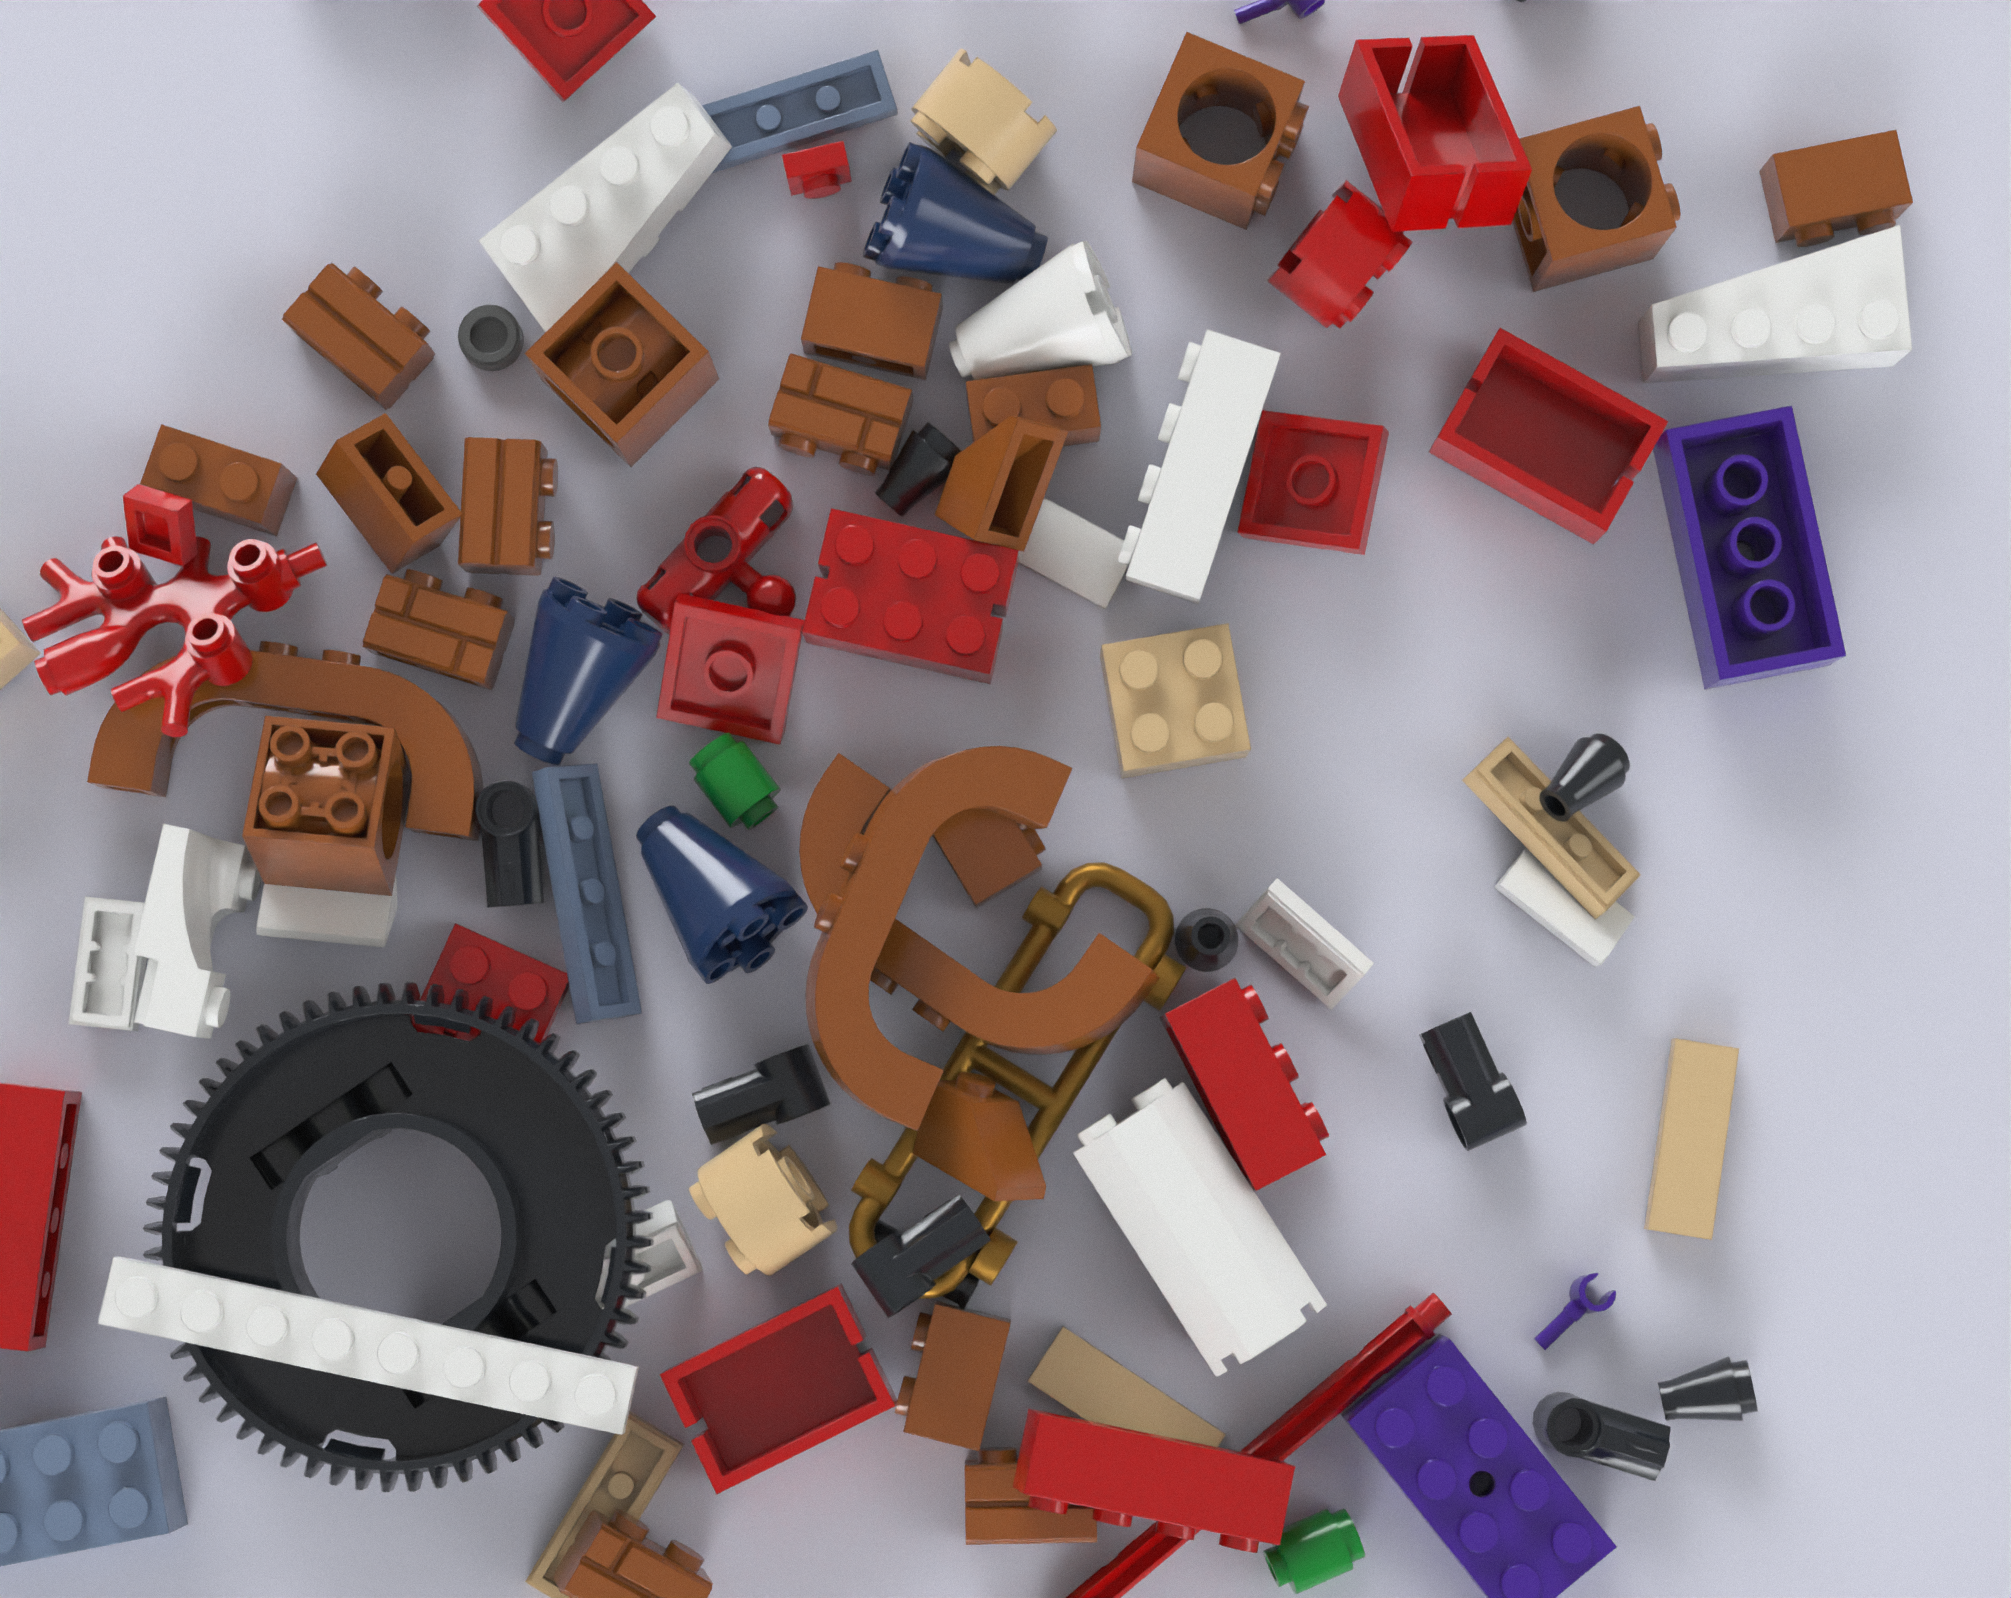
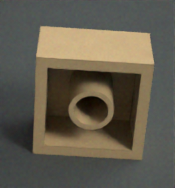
M1228 623L1101 645L1100 661L1121 779L1246 758L1251 747Z

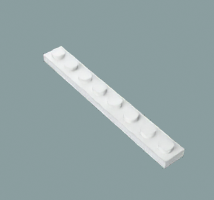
M121 1256L113 1257L98 1324L620 1435L624 1434L639 1370V1366Z

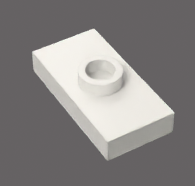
M1278 878L1235 925L1330 1010L1334 1008L1374 964Z
M85 897L69 1024L138 1031L139 1023H134L145 977L147 958L132 954L145 903Z

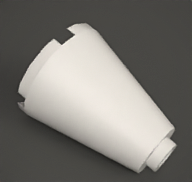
M1082 241L1077 244H1071L955 327L957 339L949 342V348L954 363L963 378L972 374L975 380L1090 364L1095 367L1120 363V360L1132 355L1129 337L1119 307L1114 308L1107 290L1110 288V284L1089 242Z

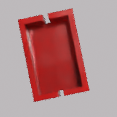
M1475 36L1421 37L1402 93L1397 92L1413 47L1410 38L1356 40L1338 98L1391 231L1446 229L1449 219H1454L1457 228L1511 225L1532 172V167Z
M1499 328L1428 452L1594 545L1607 532L1634 484L1632 480L1642 470L1669 421L1506 330Z
M831 508L818 561L821 575L828 577V579L816 576L814 578L802 629L804 639L809 644L991 684L1003 632V618L991 616L993 609L994 615L1002 617L1007 615L1018 567L1019 550Z
M1233 978L1159 1017L1226 1149L1254 1191L1326 1155L1320 1141L1329 1137L1326 1126L1312 1102L1300 1104L1290 1083L1298 1079L1299 1075L1282 1043L1270 1046L1260 1026L1261 1023L1269 1020V1017L1252 985L1241 989L1236 978Z
M842 1283L659 1374L685 1428L697 1423L702 1417L704 1418L708 1429L698 1433L691 1442L716 1494L895 1407L897 1397L873 1348L860 1353L857 1343L863 1341L867 1335Z

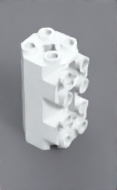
M1164 1078L1130 1099L1137 1110L1123 1120L1116 1123L1112 1115L1107 1114L1076 1134L1083 1146L1072 1153L1209 1368L1218 1377L1228 1371L1221 1359L1231 1354L1233 1358L1236 1357L1240 1364L1252 1359L1307 1322L1300 1310L1308 1304L1310 1309L1318 1313L1327 1304L1185 1083L1181 1082L1172 1088L1167 1079Z

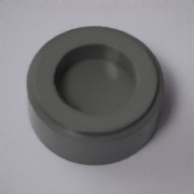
M483 305L471 310L461 321L458 330V342L463 354L470 363L485 371H499L512 365L521 354L524 344L523 332L516 318L508 310L497 305Z

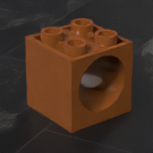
M1186 32L1137 144L1132 182L1247 230L1254 212L1266 216L1285 163L1277 161V158L1281 156L1290 160L1303 130V122L1309 106L1299 101L1305 81ZM1213 106L1230 107L1243 112L1256 123L1260 137L1265 139L1266 147L1253 158L1232 165L1216 164L1195 154L1187 139L1182 137L1179 127L1190 115L1201 109Z
M1640 106L1519 138L1532 167V172L1512 222L1533 292L1652 260L1677 228L1675 221H1679L1681 215L1678 196L1671 183H1663L1657 161L1662 159L1660 137L1653 123H1645ZM1572 169H1590L1612 179L1622 190L1629 208L1621 225L1615 229L1597 230L1585 227L1570 218L1560 206L1554 191L1562 173Z
M617 262L525 352L542 382L630 467L719 380L709 351Z
M265 716L242 834L264 884L392 896L412 782L395 728Z

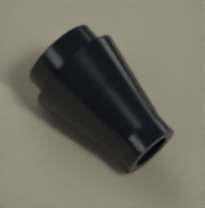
M927 422L918 433L915 430L911 431L884 482L874 493L897 514L904 517L914 505L947 481L955 456L962 450L930 422Z
M1597 733L1593 734L1590 738L1583 737L1578 739L1550 784L1540 793L1539 800L1541 806L1552 818L1562 822L1568 821L1576 812L1623 786L1626 778L1625 774L1630 768L1627 753L1616 740L1605 734Z
M1202 908L1190 912L1181 920L1175 933V946L1179 957L1189 967L1202 972H1212L1223 968L1233 959L1238 948V932L1234 923L1226 914L1216 909ZM1206 926H1212L1218 930V938L1221 941L1217 948L1208 949L1200 944L1198 940L1200 928L1204 929Z
M1728 1356L1672 1380L1658 1382L1666 1421L1675 1419L1743 1421L1742 1414L1758 1412L1747 1360L1731 1362Z

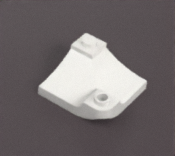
M163 824L132 954L149 958L134 1023L211 1039L214 1027L220 1028L223 1025L230 1003V989L223 988L226 974L213 972L210 946L218 922L234 912H245L247 900L254 901L260 890L262 878L247 846L212 838L191 829Z

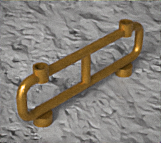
M1105 862L1086 863L1072 869L1059 882L1053 893L1041 886L1022 916V919L1031 924L1032 927L994 987L1008 992L1021 993L1049 946L1065 925L1081 895L1090 888L1102 887L1140 909L1149 921L1147 936L1134 957L1153 969L1159 977V980L1144 1002L1161 1011L1187 967L1165 955L1174 935V916L1166 899L1154 888L1130 873ZM1120 1026L1096 1042L1076 1049L1053 1087L987 1047L988 1044L966 1032L945 1064L940 1080H957L959 1073H971L975 1069L1039 1109L1028 1126L1037 1159H1039ZM905 1128L883 1164L871 1158L851 1189L852 1192L862 1197L849 1223V1244L855 1258H858L877 1244L874 1237L875 1226L918 1158L913 1154L918 1132L916 1130ZM986 1196L984 1197L974 1215L990 1237L991 1242L936 1279L937 1285L919 1299L938 1298L953 1291L963 1281L968 1272L990 1286L993 1284L1018 1243L1017 1240L996 1228L1012 1201H993Z

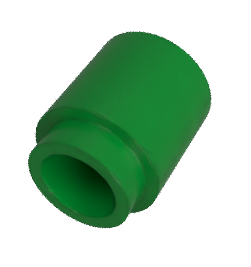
M729 732L710 742L689 761V765L696 772V776L693 779L730 828L743 823L748 830H751L778 809V805L774 802L773 798L781 791V788L744 741L737 743Z
M1344 1508L1334 1513L1324 1509L1283 1527L1280 1545L1272 1544V1547L1263 1550L1266 1563L1277 1586L1281 1587L1289 1583L1295 1594H1299L1353 1570L1352 1562L1365 1557V1551L1359 1534Z

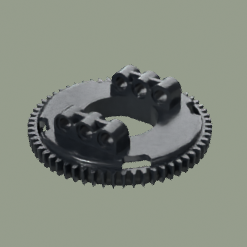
M406 982L404 984L401 1000H395V994L390 983L378 984L377 1001L371 1002L364 986H355L352 988L353 1005L351 1006L346 1005L339 992H330L327 994L329 1012L323 1013L315 1001L307 1000L302 1003L306 1020L301 1023L291 1012L283 1011L279 1013L278 1016L284 1030L279 1035L268 1025L261 1024L258 1026L256 1031L263 1043L260 1048L247 1041L240 1040L235 1043V1047L244 1061L239 1065L225 1058H220L216 1061V1065L226 1077L222 1083L209 1078L199 1080L198 1084L211 1096L206 1103L196 1100H186L183 1102V1106L197 1118L193 1125L186 1123H173L170 1125V1129L185 1139L182 1147H162L159 1150L161 1155L174 1161L175 1165L173 1171L154 1172L151 1175L153 1180L168 1186L166 1196L148 1198L146 1201L148 1206L164 1210L163 1221L146 1224L143 1227L144 1232L162 1235V1246L144 1251V1258L157 1261L162 1260L163 1266L320 1299L306 1273L300 1247L301 1218L311 1187L317 1178L328 1175L337 1169V1165L346 1157L373 1140L384 1137L392 1129L417 1130L439 1137L454 1145L478 1167L495 1197L501 1223L499 1259L492 1280L484 1295L441 1325L611 1360L608 1355L604 1354L607 1346L617 1349L627 1347L629 1342L620 1333L616 1332L615 1329L618 1323L636 1324L639 1317L629 1309L624 1308L626 1299H643L647 1293L637 1285L630 1284L632 1274L638 1275L651 1272V1265L641 1260H635V1249H642L654 1244V1239L643 1235H636V1224L653 1219V1213L635 1210L634 1199L641 1198L650 1193V1187L642 1185L631 1186L629 1175L635 1174L645 1167L644 1161L625 1162L622 1152L629 1149L637 1140L635 1136L616 1138L612 1129L620 1125L626 1118L625 1114L620 1112L605 1116L601 1110V1107L606 1105L613 1096L612 1092L604 1090L591 1095L587 1090V1087L592 1084L597 1076V1072L594 1069H590L576 1076L571 1071L580 1056L576 1050L569 1051L558 1059L553 1053L557 1049L561 1038L559 1035L552 1033L540 1043L535 1041L534 1037L539 1026V1021L536 1019H528L517 1030L513 1027L516 1019V1008L507 1006L497 1019L492 1018L493 999L483 996L477 1003L475 1010H469L468 991L462 989L456 990L450 1005L444 1004L443 986L437 984L430 986L426 1001H420L417 983ZM412 1014L416 1024L445 1027L470 1034L471 1028L474 1027L481 1030V1034L471 1041H465L441 1034L417 1032L412 1025ZM192 1158L204 1159L212 1172L204 1197L201 1223L191 1231H177V1223H190L194 1194L201 1173V1168L189 1164ZM616 1238V1247H611L608 1276L601 1302L605 1304L602 1309L595 1297L602 1274L605 1246ZM187 1342L179 1345L170 1353V1357L173 1360L192 1356L196 1362V1365L183 1376L184 1381L190 1382L206 1377L211 1384L201 1394L199 1402L206 1403L219 1397L226 1401V1404L216 1417L218 1422H225L238 1414L245 1419L236 1434L237 1439L243 1440L259 1430L264 1436L259 1444L258 1454L265 1455L278 1444L286 1447L282 1454L281 1467L287 1468L292 1466L301 1455L308 1457L304 1471L305 1477L312 1478L318 1474L324 1464L331 1465L330 1485L337 1486L342 1483L348 1471L353 1470L355 1471L356 1490L366 1489L373 1477V1473L380 1474L382 1492L394 1490L398 1474L405 1475L408 1491L415 1492L421 1487L423 1472L430 1473L433 1486L438 1489L446 1486L448 1468L453 1466L460 1482L464 1483L472 1479L473 1460L478 1459L484 1472L490 1474L497 1470L495 1451L501 1449L509 1462L513 1463L521 1458L520 1447L517 1442L518 1438L523 1437L532 1448L536 1449L544 1444L541 1431L537 1427L543 1422L554 1433H558L565 1427L564 1423ZM339 1430L362 1437L387 1439L396 1449V1456L392 1459H384V1448L360 1446L332 1438L325 1448L322 1447L328 1434Z

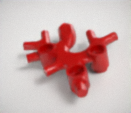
M118 536L110 537L101 544V551L93 560L92 582L77 576L59 559H49L42 565L40 577L56 590L61 598L53 606L22 619L24 629L30 640L36 642L95 615H103L104 622L97 629L75 635L44 649V657L34 661L38 675L51 696L61 691L65 696H68L105 679L119 669L132 655L147 631L163 623H177L185 630V641L175 658L159 668L112 688L111 693L121 712L151 699L163 698L164 709L161 731L170 737L185 736L188 733L191 703L199 687L207 680L218 686L235 684L242 680L252 667V653L232 623L231 619L246 606L258 612H270L286 604L291 598L294 589L301 586L299 578L327 566L319 545L316 542L288 555L284 548L275 551L266 542L247 539L239 542L231 550L227 563L228 574L213 575L208 572L211 543L204 537L196 536L198 554L187 564L181 566L178 573L172 579L161 584L156 583L138 554L127 547L125 539Z

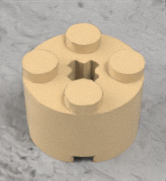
M964 49L958 50L911 108L915 116L910 122L919 130L916 134L930 148L944 158L951 150L956 152L961 157L959 162L967 169L964 173L994 195L1000 188L1008 191L1057 132L1056 127L1046 115L1037 122L1025 112L1032 104V101L1018 88L978 57L971 63L967 51Z
M762 1124L698 1169L699 1181L689 1188L690 1194L699 1210L709 1220L717 1217L731 1239L725 1242V1247L736 1266L746 1275L758 1269L765 1275L772 1276L837 1231L835 1219L823 1223L819 1214L829 1204L817 1182L790 1145L778 1152L768 1141L777 1132L767 1124Z

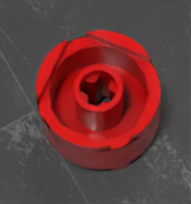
M1347 180L1332 194L1334 199L1325 211L1319 210L1277 264L1279 268L1267 279L1268 283L1325 328H1328L1333 323L1340 329L1347 321L1351 322L1374 293V291L1366 286L1367 282L1372 276L1378 280L1386 270L1390 272L1413 243L1403 234L1404 231L1392 232L1383 209Z

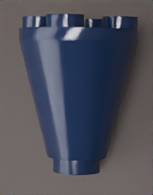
M909 142L898 169L893 167L886 180L880 203L887 205L881 223L876 221L869 233L863 257L873 260L877 265L887 269L1013 284L1016 279L1022 280L1039 268L1046 250L1048 237L1035 232L1036 226L933 149Z
M553 577L549 587L543 590L538 601L515 727L519 733L514 741V744L523 752L553 765H560L565 754L573 753L655 657L660 647L659 641L662 637L660 631L640 621L643 614L632 606L613 598H608L605 606L586 599L588 592L585 589L560 577Z
M667 806L655 812L641 825L636 834L637 840L642 845V858L690 965L706 984L718 981L728 972L738 967H741L745 973L754 972L762 967L775 953V948L771 943L783 930L796 924L808 910V905L785 879L690 813H681L676 806Z

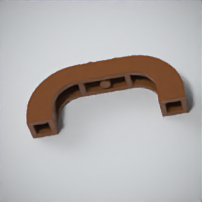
M260 641L259 651L250 650L253 656L252 667L242 680L228 686L214 685L207 680L195 692L191 703L188 727L210 711L228 706H243L395 728L399 741L408 756L412 773L411 793L405 827L416 833L479 842L481 825L476 815V802L483 790V779L476 752L468 735L450 711L414 683L381 669L360 666V655L335 650H323L322 660L297 657L299 648L296 646L271 641ZM175 656L156 664L141 675L163 666L174 659ZM163 698L151 699L124 712H121L114 702L100 726L94 743L88 783L104 789L166 797L172 759L181 737H170L161 731L164 709Z
M984 746L945 755L922 765L901 780L879 805L865 834L855 832L850 839L840 863V868L848 871L838 895L831 892L827 894L814 923V928L822 931L811 958L807 975L805 993L806 1015L813 1044L830 1076L853 1100L871 1112L906 1128L918 1131L943 1073V1069L908 1055L893 1046L877 1027L869 1004V983L872 971L931 836L944 821L966 809L992 811L1033 830L1047 828L1073 768L1050 757L1017 747Z
M840 753L837 754L816 785L808 802L800 833L799 854L802 877L809 899L817 914L829 892L836 895L840 892L848 873L847 870L840 868V863L855 832L865 834L875 811L891 791L888 786ZM896 918L870 978V981L890 995L894 993L899 985L913 994L919 1000L912 1010L943 1032L949 1023L952 1022L966 1033L988 1045L1009 1052L1027 1055L1063 1053L1079 1049L1105 1037L1122 1025L1137 1010L1159 980L1153 969L1098 933L1074 969L1055 985L1031 993L1008 992L990 985Z

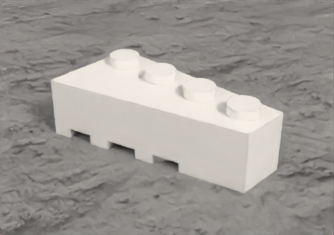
M677 83L478 241L543 330L547 332L616 262L629 273L642 256L645 258L660 240L658 235L678 210L682 211L732 146L697 98Z
M1900 225L1652 304L1638 322L1643 383L1894 366L1912 350Z
M1208 329L1206 330L1202 345L1189 342L1178 375V379L1189 382L1182 406L1169 403L1158 436V440L1169 443L1161 468L1149 464L1138 497V501L1149 504L1141 529L1129 525L1118 558V562L1129 565L1126 581L1199 604L1281 353Z

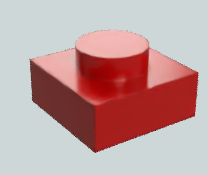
M843 141L782 155L791 196L804 193V197L807 199L823 198L840 191V184L852 182Z
M137 484L123 495L129 549L136 553L184 566L198 554L192 499Z

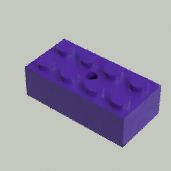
M1792 406L1666 429L1654 446L1653 452L1704 690L1826 667L1845 657L1846 651ZM1737 543H1745L1751 548L1752 560H1748L1741 555Z
M1441 1334L1341 1414V1417L1486 1598H1556L1617 1548L1454 1343ZM1478 1471L1490 1473L1491 1482L1489 1487L1483 1493L1474 1495L1469 1487L1471 1476Z

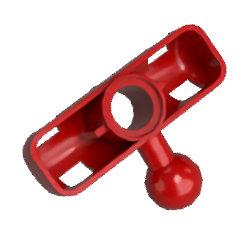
M753 467L745 471L738 483L729 492H726L704 517H700L690 525L685 533V538L658 566L651 579L640 586L637 591L636 600L642 613L665 633L670 634L674 603L679 593L715 600L727 585L732 582L747 595L748 608L773 615L790 617L796 605V593L791 583L778 575L763 576L748 564L785 523L793 511L792 495L785 485L762 467ZM777 500L783 507L784 512L768 528L760 517ZM722 536L729 540L732 544L729 555L716 563L702 560L697 555L701 542L706 538Z

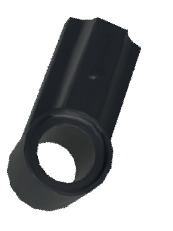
M500 780L493 782L482 790L476 802V815L481 825L487 908L544 903L538 833L539 811L536 796L530 788L514 781ZM515 792L523 800L525 807L524 815L515 826L503 828L493 818V803L502 793Z
M1471 1012L1419 1034L1427 1056L1447 1096L1443 1098L1448 1117L1465 1150L1470 1151L1526 1126V1117L1515 1090L1503 1072H1498Z
M808 1044L760 1061L754 1065L756 1069L733 1078H727L692 1093L697 1114L711 1145L758 1128L762 1124L776 1121V1124L779 1125L831 1104Z
M958 1194L928 1213L921 1221L902 1233L900 1230H897L856 1258L851 1265L887 1318H890L937 1285L936 1279L991 1242V1239L961 1195Z
M1565 1392L1547 1395L1538 1403L1533 1412L1532 1424L1536 1436L1543 1444L1566 1456L1585 1459L1652 1481H1656L1659 1472L1665 1466L1670 1449L1671 1427L1594 1403ZM1574 1407L1580 1414L1581 1427L1577 1435L1572 1439L1560 1441L1555 1431L1556 1419L1565 1409Z

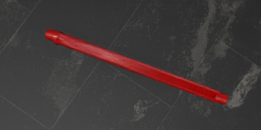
M1434 1292L1415 1308L1410 1305L1404 1310L1405 1313L1365 1345L1363 1350L1328 1376L1246 1445L1241 1452L1284 1461L1366 1392L1381 1376L1391 1371L1427 1339L1433 1338L1435 1336L1433 1330L1452 1315L1449 1309ZM1156 1521L1120 1551L1117 1557L1106 1566L1101 1567L1066 1598H1121L1189 1540L1155 1532ZM1196 1529L1195 1535H1196L1199 1531H1201V1530H1200V1529Z

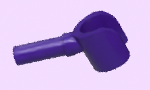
M1258 0L1235 9L1234 12L1238 23L1242 24L1270 12L1278 11L1289 4L1299 19H1303L1322 7L1325 0Z
M1599 1273L1580 1276L1574 1280L1570 1286V1302L1534 1338L1544 1350L1585 1313L1605 1311L1613 1305L1616 1299L1615 1290L1604 1294L1596 1305L1589 1302L1586 1298L1585 1289L1587 1284L1594 1280Z

